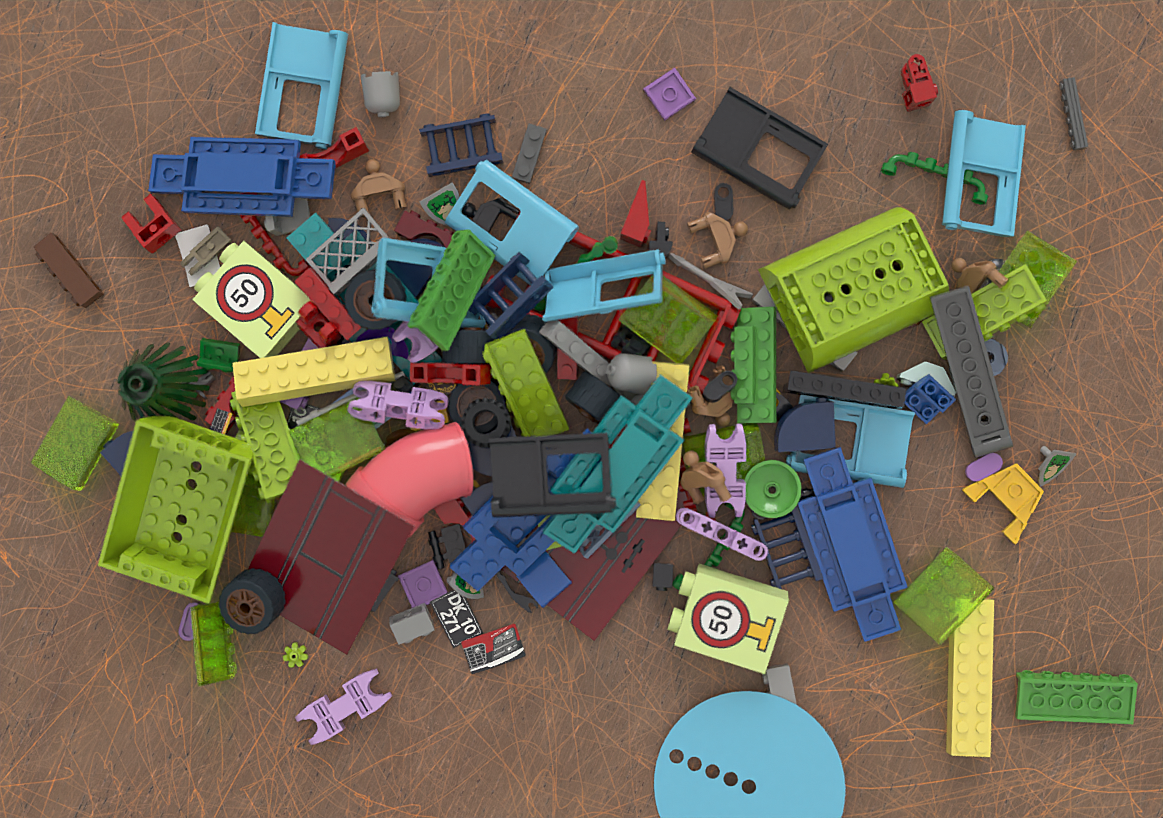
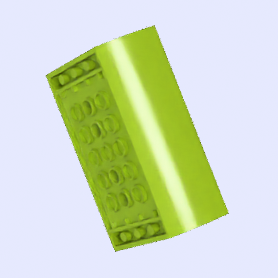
M901 207L892 208L758 269L808 373L933 316L934 312L930 297L949 291L948 282L914 214ZM894 261L900 264V271H895L892 268ZM876 269H880L883 271V279H879L876 277ZM842 285L849 287L850 293L848 295L842 293ZM824 293L832 295L833 301L831 303L824 300Z
M150 416L136 420L98 566L209 604L213 597L252 461L253 450L249 444L172 416ZM194 461L200 462L202 465L201 470H196L193 467ZM189 479H193L196 481V488H191L189 486ZM180 514L184 515L187 518V523H181L178 516ZM174 532L182 535L181 541L174 538Z

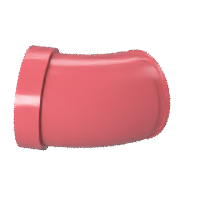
M457 422L444 424L439 429H422L411 433L382 450L365 467H359L346 482V486L413 525L414 528L409 536L411 537L424 522L423 516L431 509L450 500L471 496L473 490V470L464 433Z

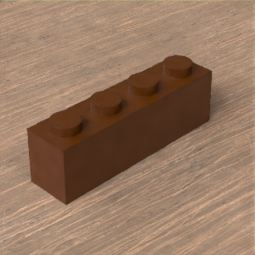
M50 233L33 246L37 251L35 253L37 258L41 262H46L49 266L47 268L49 273L53 277H58L61 281L59 285L64 291L70 292L72 295L71 300L76 306L87 308L104 295L102 290L57 235Z

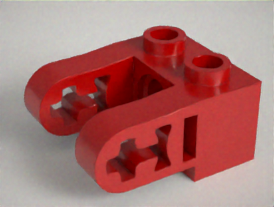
M919 54L912 55L901 69V76L906 90L902 93L907 112L929 106L938 95L937 85L933 84L925 58ZM914 60H916V62H920V65L918 66L914 62Z
M150 193L144 198V201L155 214L152 221L143 227L130 211L121 218L143 248L153 254L178 234L181 228L158 199Z
M308 301L299 309L298 315L300 319L296 321L297 327L318 348L333 346L341 339L338 328L331 321L328 322L326 316L311 301ZM319 325H322L323 327L320 329V331L316 332L315 328Z

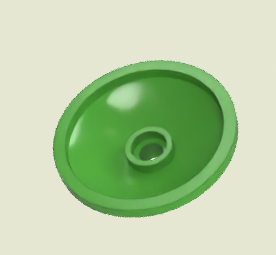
M777 460L760 462L751 468L745 477L746 503L752 511L762 517L779 518L785 516L796 507L800 500V479L795 470L784 462ZM770 487L776 488L774 494L769 493Z

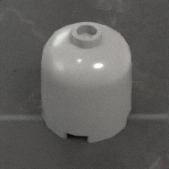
M391 71L372 72L371 77H366V74L360 75L365 108L369 112L377 114L378 117H389V113L396 111L400 106L399 73L395 72L391 75Z
M618 354L607 367L609 383L617 390L645 395L651 383L656 381L657 365L652 363V357Z

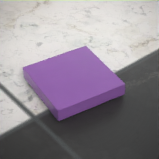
M675 68L643 89L664 121L696 100Z
M433 560L398 575L412 608L423 603L428 605L430 601L448 593Z

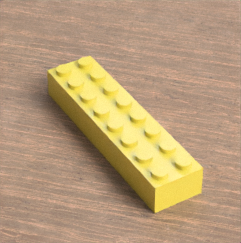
M388 337L233 363L236 400L241 407L351 389L359 381L383 383L396 381L391 344Z
M652 361L653 364L657 365L656 379L661 374L687 393L689 364ZM685 409L670 428V430L682 438ZM682 444L638 500L641 505L637 508L636 517L675 521Z
M950 597L946 752L951 756L991 757L994 600Z

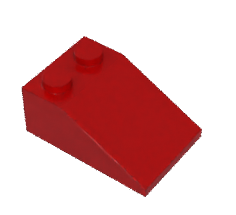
M641 180L620 234V240L640 248L643 243H647L651 232L648 229L649 215L646 182L644 180Z

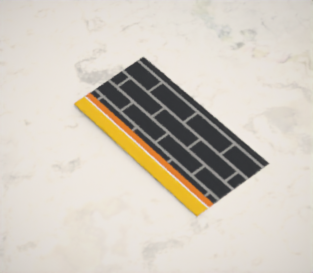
M217 408L210 430L225 434L232 413Z

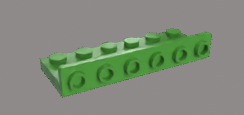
M469 229L459 230L453 234L448 248L444 251V255L436 266L435 273L428 282L427 288L419 299V304L412 313L408 323L410 328H418L442 351L449 350L496 256Z
M1030 670L1016 673V677L1019 680L1015 714L1017 719L1113 724L1134 723L1138 684L1129 675L1121 674L1119 677L1109 674L1093 676L1090 673L1073 675L1070 672L1054 674L1050 671L1034 673Z

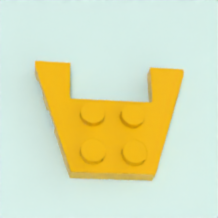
M1015 463L962 489L972 502H976L983 494L990 490L1015 516V519L1002 531L1013 544L1018 543L1031 513L1034 512L1044 492Z

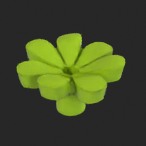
M883 373L880 380H874L876 384L899 387L898 383L895 382V378L890 377L888 373Z
M293 642L292 648L289 646L284 648L287 654L283 656V660L289 661L288 666L291 668L295 664L298 667H302L304 665L302 660L308 659V655L303 653L306 651L304 645L299 648L298 643Z

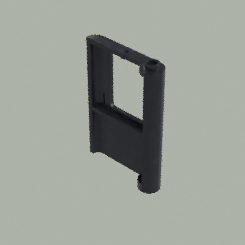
M729 87L691 153L790 210L791 207L795 209L799 203L800 198L798 195L824 153L828 143ZM764 133L771 134L810 158L794 188L789 189L748 165V160Z
M608 433L489 439L493 482V498L491 500L493 518L612 513L613 509H616V497H612ZM601 454L602 492L551 494L549 492L548 455Z

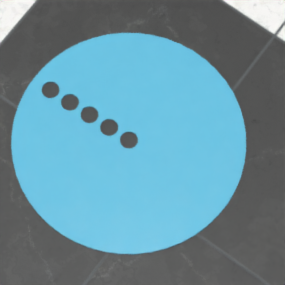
M738 691L721 694L698 704L674 725L658 755L654 773V793L660 818H841L845 803V777L842 762L834 743L825 729L808 712L798 705L772 694ZM674 749L681 750L684 755L682 762L673 763L669 757L670 752ZM691 757H698L701 760L702 766L699 770L692 771L689 769L687 762ZM711 764L718 766L720 770L719 776L714 779L709 778L705 772L706 767ZM728 772L735 773L738 777L737 784L734 786L726 785L723 779L724 775ZM745 780L755 782L756 790L753 793L747 794L742 790V783Z

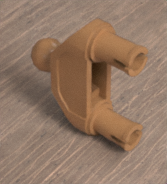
M375 159L368 160L365 164V169L370 175L364 176L351 194V200L355 202L357 213L362 208H365L369 213L366 201L368 198L389 193L393 195L395 210H401L400 203L402 209L407 208L404 197L405 184L384 172L378 173L380 169L379 162Z
M710 212L704 213L701 218L687 222L691 234L704 228L709 229L716 246V253L701 257L704 269L719 263L721 265L727 264L736 241L734 235L741 237L748 232L746 223L740 221L731 228L728 221Z
M956 258L952 262L953 271L962 273L957 281L958 288L968 285L971 294L978 291L987 278L1000 289L1009 280L996 269L997 267L992 261L975 262L967 267L966 261L962 258Z
M723 365L713 369L716 377L726 371ZM728 376L723 377L722 381L725 385L733 384V381ZM693 386L687 390L688 394L693 397L692 410L694 414L716 417V423L721 427H725L730 423V416L726 411L732 407L734 401L731 398V391L719 401L710 403L702 397L699 386Z
M686 452L684 462L690 467L684 471L680 483L683 489L689 492L693 503L698 504L705 499L699 489L700 487L714 488L720 502L729 500L732 495L724 483L725 477L722 471L709 462H698L699 457L696 452Z

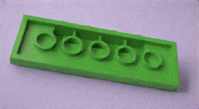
M776 307L741 308L737 318V327L731 333V341L734 343V350L731 352V360L734 362L732 372L737 376V384L731 390V398L734 400V404H737V423H776Z

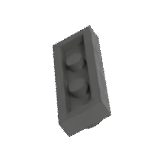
M528 124L512 174L513 179L530 184L547 132L546 128Z

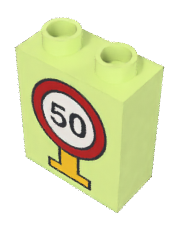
M245 241L239 246L236 243H232L221 254L219 260L223 265L214 275L207 272L197 281L194 289L198 294L192 300L258 357L277 356L300 330L296 324V321L300 319L298 311L305 303L311 300L295 283Z
M700 563L698 564L696 574L685 571L679 594L687 596L688 599L684 610L673 609L667 629L677 633L674 645L765 674L789 602L788 591Z

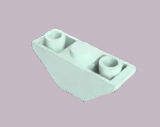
M926 361L898 374L896 377L901 380L900 383L912 386V384L930 374L952 396H955L956 393L945 369Z

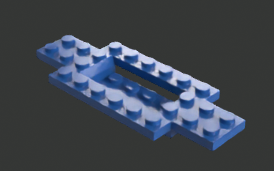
M190 137L189 153H185V155L153 154L148 191L157 194H183L182 212L293 217L295 198L332 199L336 161L333 159L300 158V140ZM202 191L271 193L273 195L202 193Z
M587 428L582 434H592V432ZM576 454L547 456L548 488L551 494L554 493L551 492L550 488ZM600 457V459L597 461V463L594 465V467L591 469V471L579 485L580 488L588 479V477L592 474V472L595 470L598 464L601 462L602 457ZM492 496L463 525V528L475 540L450 564V568L476 591H479L504 565L519 577L555 541L542 531L554 515H551L517 548V544L546 516L493 518L491 513Z
M841 447L803 459L815 496L800 500L798 507L818 561L833 611L852 606L864 642L900 631L901 627L890 593L908 588L872 478L869 477L852 483Z

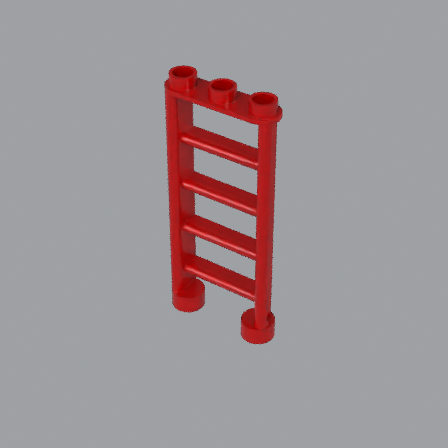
M577 231L575 236L566 243L589 253L592 251L593 245L599 241ZM619 250L611 254L603 251L601 257H595L592 261L628 254ZM663 271L662 286L676 293L647 357H652V361L656 360L684 296L718 311L688 375L687 390L693 386H699L702 395L709 378L701 375V371L706 360L714 364L717 363L725 343L716 338L722 325L729 329L733 328L741 309H737L725 298ZM491 275L489 277L487 283L494 277V275ZM654 275L631 278L623 298L635 296L642 278L654 282ZM506 285L498 292V294L501 297L505 291ZM502 297L503 300L509 306H511L514 303L513 301ZM493 299L486 304L490 308L495 309L497 307L501 309ZM629 308L616 311L603 342L579 331L578 337L596 353L612 360L616 355L621 354V351L611 347V341L613 336L618 333ZM531 310L528 313L530 315H537L541 318H543L544 316L533 310Z

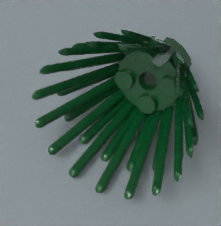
M170 343L162 345L147 359L145 358L154 349V344L148 345L141 355H138L139 349L136 350L129 365L127 360L124 362L123 370L117 379V384H120L118 396L122 397L123 409L126 410L127 402L131 418L135 422L136 418L138 419V415L140 418L146 417L141 408L149 417L157 416L151 410L153 409L160 416L178 418L162 406L192 421L196 420L197 417L189 413L191 411L190 407L174 400L205 407L206 402L192 399L198 396L196 392L186 390L209 391L210 387L208 385L183 384V382H197L198 377L195 375L207 374V370L174 371L192 367V361L199 359L197 355L163 365L182 355V351L186 347L180 346L155 361L153 360L170 346Z

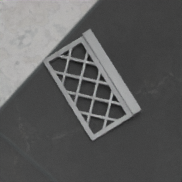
M362 208L306 259L335 295H340L354 278L367 271L377 262L380 240L370 242L371 231H378L383 236L382 238L391 239L365 208ZM363 214L368 219V228L358 227V219ZM347 229H354L353 241L343 240L344 232ZM357 230H367V242L357 241ZM332 242H339V254L329 253V245ZM343 243H353L352 254H342ZM356 243L366 244V252L363 255H356ZM318 255H325L324 266H317L313 259ZM329 255L338 256V267H328ZM342 256L352 257L351 266L341 268ZM328 269L337 270V278L332 283L327 278Z

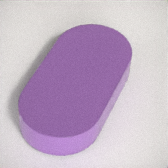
M996 453L984 455L967 465L965 469L966 477L971 481H980L1001 469L1003 464L1002 458Z
M190 603L184 609L179 627V635L183 640H193L199 634L205 614L204 607L200 603Z

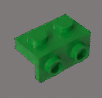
M202 338L200 340V358L197 361V366L206 370L220 369L226 373L233 371V363L239 362L240 343Z

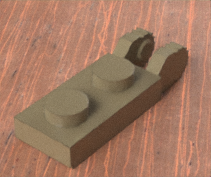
M217 226L190 251V254L180 264L185 267L195 257L199 262L189 270L188 273L192 276L202 266L209 263L232 240Z

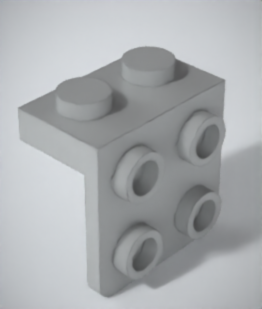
M295 198L293 217L265 216L264 225L266 230L276 236L294 232L310 218L307 198Z

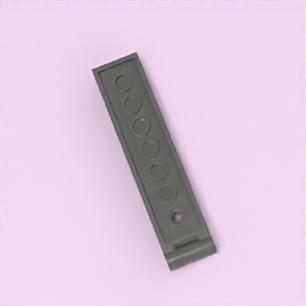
M967 285L930 297L974 457L977 458L1013 447L969 286ZM986 415V418L981 420V417Z

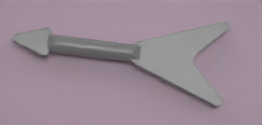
M670 253L668 257L677 266L683 267L709 283L737 309L742 307L738 297L751 299L753 295L751 292L710 276L680 256Z

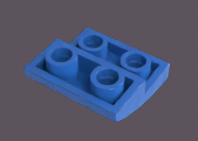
M928 374L906 390L904 404L915 412L923 422L928 424L940 411L943 413L956 399Z
M546 551L519 577L516 576L542 608L572 583Z

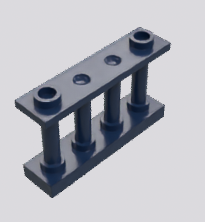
M487 113L475 119L438 126L427 124L419 129L422 137L427 136L431 163L430 166H426L428 176L434 177L475 169L480 161L484 162L485 160H488L493 165L503 164L502 153L495 151L490 125L496 123L495 116ZM483 125L488 152L486 155L479 156V154H476L472 127ZM464 129L469 156H467V159L460 160L457 156L453 131ZM446 133L450 154L449 162L441 163L439 161L434 134Z
M521 252L514 255L476 294L468 310L474 315L479 312L490 325L486 332L495 340L504 337L554 288L542 275L538 279L525 266L529 259ZM519 271L532 284L524 293L512 280ZM505 285L518 298L511 306L498 294ZM491 299L504 311L497 320L484 307Z
M798 505L787 515L759 524L758 519L752 520L751 529L754 536L758 535L760 543L766 545L767 549L795 540L797 542L800 541L802 545L800 551L775 560L771 559L768 550L766 561L773 578L770 579L771 586L782 589L781 586L806 577H813L815 581L823 579ZM788 522H794L796 528L793 531L794 533L765 542L762 531ZM802 558L807 560L809 566L805 570L778 579L776 567Z

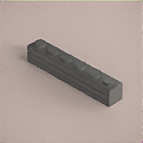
M1075 77L1066 78L1060 81L1059 89L1062 92L1061 100L1064 102L1063 110L1067 117L1068 135L1071 138L1070 146L1073 148V151L1082 150L1088 147L1076 81Z

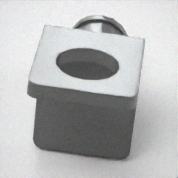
M207 371V374L200 377L197 382H183V384L209 386L216 378ZM196 390L204 398L205 401L208 399L203 394L204 391Z

